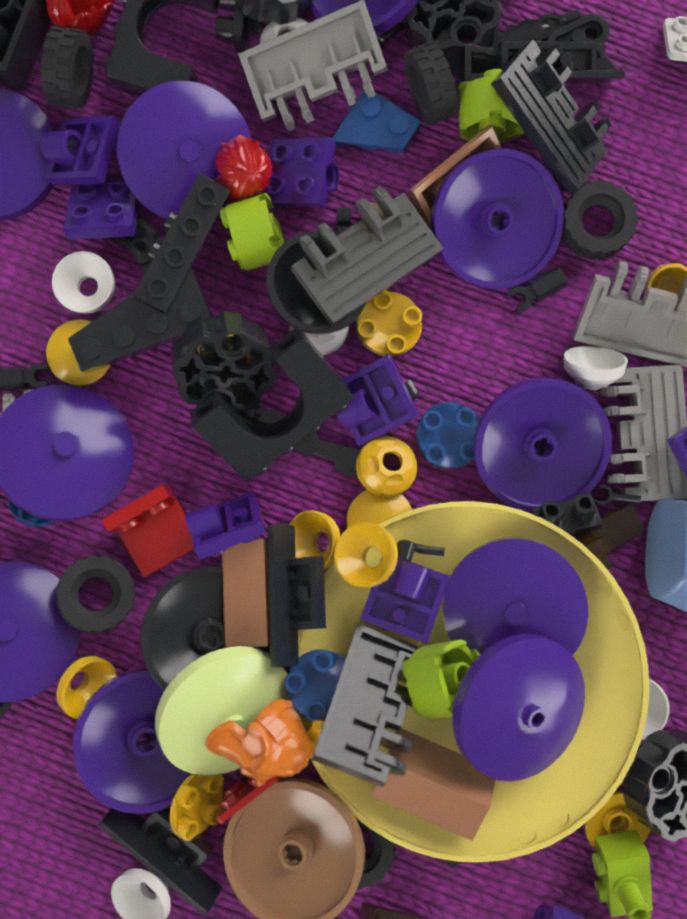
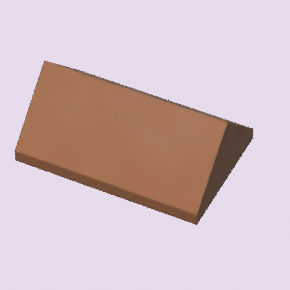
M488 125L410 189L408 199L416 207L417 212L431 231V214L434 199L440 185L449 172L460 162L472 155L488 150L502 149L492 126Z
M258 539L249 543L237 544L227 548L222 553L224 648L235 646H270L267 539Z
M402 728L398 732L396 731V734L412 741L411 753L405 754L389 749L387 754L405 762L407 765L406 773L399 776L389 772L386 784L383 787L375 785L371 796L473 841L490 808L495 779L478 771L462 754Z

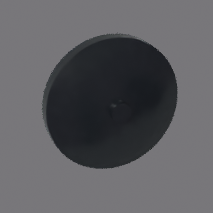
M199 567L176 576L156 593L146 609L140 631L141 653L147 671L163 691H165L176 675L190 663L210 652L224 648L222 567ZM270 646L254 647L270 654Z

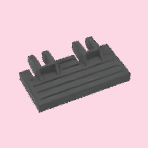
M379 186L373 190L374 200L387 217L384 221L381 220L365 198L362 197L355 202L359 215H361L371 233L368 232L361 221L338 236L334 234L326 223L319 225L317 233L332 254L327 259L311 237L305 234L299 238L301 247L316 269L313 270L304 257L292 265L291 271L331 326L438 255L444 249L404 192L392 199L383 187Z

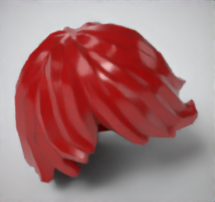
M46 0L48 15L56 26L83 30L89 36L98 32L114 7L112 4L113 0Z
M241 134L232 138L228 143H221L223 149L219 150L214 163L215 169L219 172L215 181L230 190L227 197L230 203L263 193L269 187V181L273 173L271 159L259 146L260 142L253 141L252 138H246Z

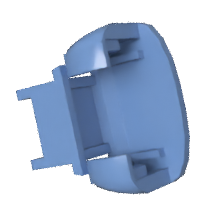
M662 498L653 509L647 530L645 551L647 589L652 598L663 601L687 612V501Z

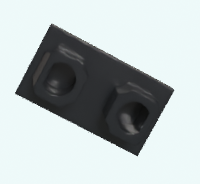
M220 0L221 10L234 11V17L218 16L216 18L215 33L217 40L233 43L235 51L244 52L246 51L249 25L251 26L250 33L252 35H259L260 28H265L271 21L263 20L257 22L243 15L240 6L235 1Z
M589 493L576 495L575 499L562 502H545L540 507L531 509L532 515L561 528L572 537L573 535L602 529L603 526L592 495Z

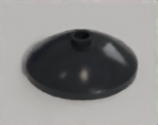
M318 231L301 233L288 239L274 253L267 271V293L277 314L294 328L298 326L303 332L309 334H330L340 331L353 323L363 311L366 303L333 326L328 323L291 271L292 265L304 257L312 269H316L299 242V238L305 234L313 239L326 259L332 255L319 237Z

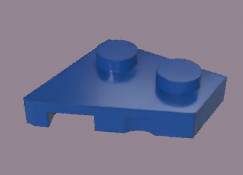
M363 90L356 104H354L332 137L336 142V147H342V144L362 146V150L375 151L383 149L386 152L403 154L419 130L421 121L377 93L369 98Z

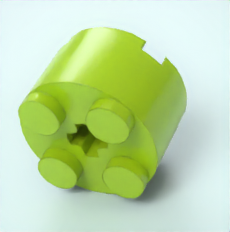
M488 70L484 73V77L465 81L458 85L459 129L462 139L470 141L488 125L493 127L499 143L513 140L524 134V130L491 85L492 81L502 70Z
M267 193L227 204L226 207L220 210L222 223L226 229L229 228L232 240L227 241L230 255L233 261L238 260L242 270L250 271L269 265L274 253L284 243L278 218H275L273 213L269 214L268 209L274 207Z
M453 640L418 648L410 659L404 661L403 675L407 680L408 692L416 715L420 717L425 716L430 719L453 717V707L459 686L466 672L480 656L476 649L470 650L465 645L468 642Z

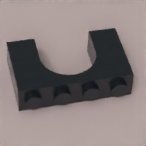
M123 0L124 12L121 21H118L115 25L112 54L109 53L105 60V73L108 80L115 88L142 95L154 86L170 81L197 82L198 77L192 66L157 56L146 49L144 43L145 27L152 14L163 6L184 4L217 14L220 0Z
M298 326L271 347L275 361L299 387L298 401L289 415L272 424L251 423L242 418L217 391L190 412L192 427L246 482L252 477L264 473L270 463L279 456L291 452L298 441L307 434L315 433L325 420L333 414L342 412L354 398L346 382Z

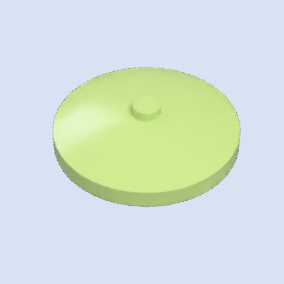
M246 646L219 649L198 658L186 666L165 689L155 715L156 736L167 759L177 768L196 775H218L241 768L238 764L224 756L211 753L205 745L206 737L220 724L232 720L247 731V727L274 700L284 698L289 701L285 687V679L288 674L283 667H272L271 655L269 653Z

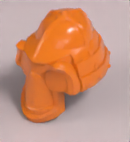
M284 698L274 700L265 707L247 727V731L232 720H229L212 730L205 741V745L211 753L224 756L241 767V773L255 779L258 787L264 785L267 780L274 776L289 777L299 773L304 767L308 766V761L314 752L312 740L305 731L302 720L295 711L292 701Z

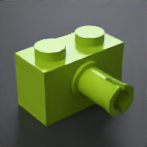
M637 830L596 836V853H592V861L595 872L599 876V880L594 881L599 903L606 904L611 918L628 915V919H650V912L653 910L650 855Z

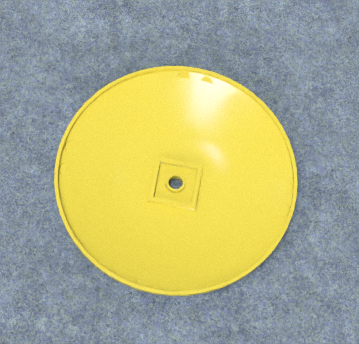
M475 501L446 502L409 510L382 522L379 525L392 535L396 545L400 540L405 539L424 546L445 548L444 556L414 552L411 562L451 576L459 562L472 550L482 544L501 538H525L538 541L561 554L580 577L588 601L586 632L580 646L573 655L584 679L585 703L583 715L571 743L562 755L548 768L523 780H495L490 808L473 841L371 796L375 784L311 760L320 777L328 788L348 805L355 817L368 828L397 845L433 858L457 862L507 860L533 853L572 834L589 821L608 802L622 783L634 761L646 723L649 701L647 656L637 619L623 591L600 560L582 543L550 522L519 509ZM372 547L366 554V562L370 567H376L380 563L382 553L378 547ZM334 562L324 574L326 629L298 630V653L300 657L309 651L324 649L333 651L345 659L357 624L364 625L418 647L448 642L450 638L446 631L443 616L444 596L428 643L426 644L360 620L371 587L361 588L346 582L338 573ZM398 680L397 684L407 687V683ZM408 705L402 729L462 754L454 737L452 717L441 719L420 717L416 715L413 707ZM297 712L302 720L305 731L308 732L311 730L312 722ZM384 727L385 730L391 731L393 733L396 732L392 729ZM379 745L378 751L385 754L388 753V748Z

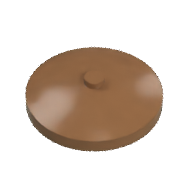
M285 778L279 779L232 816L224 838L223 856L226 874L234 893L241 903L259 919H333L349 904L359 886L365 865V845L355 815L336 793L311 780Z

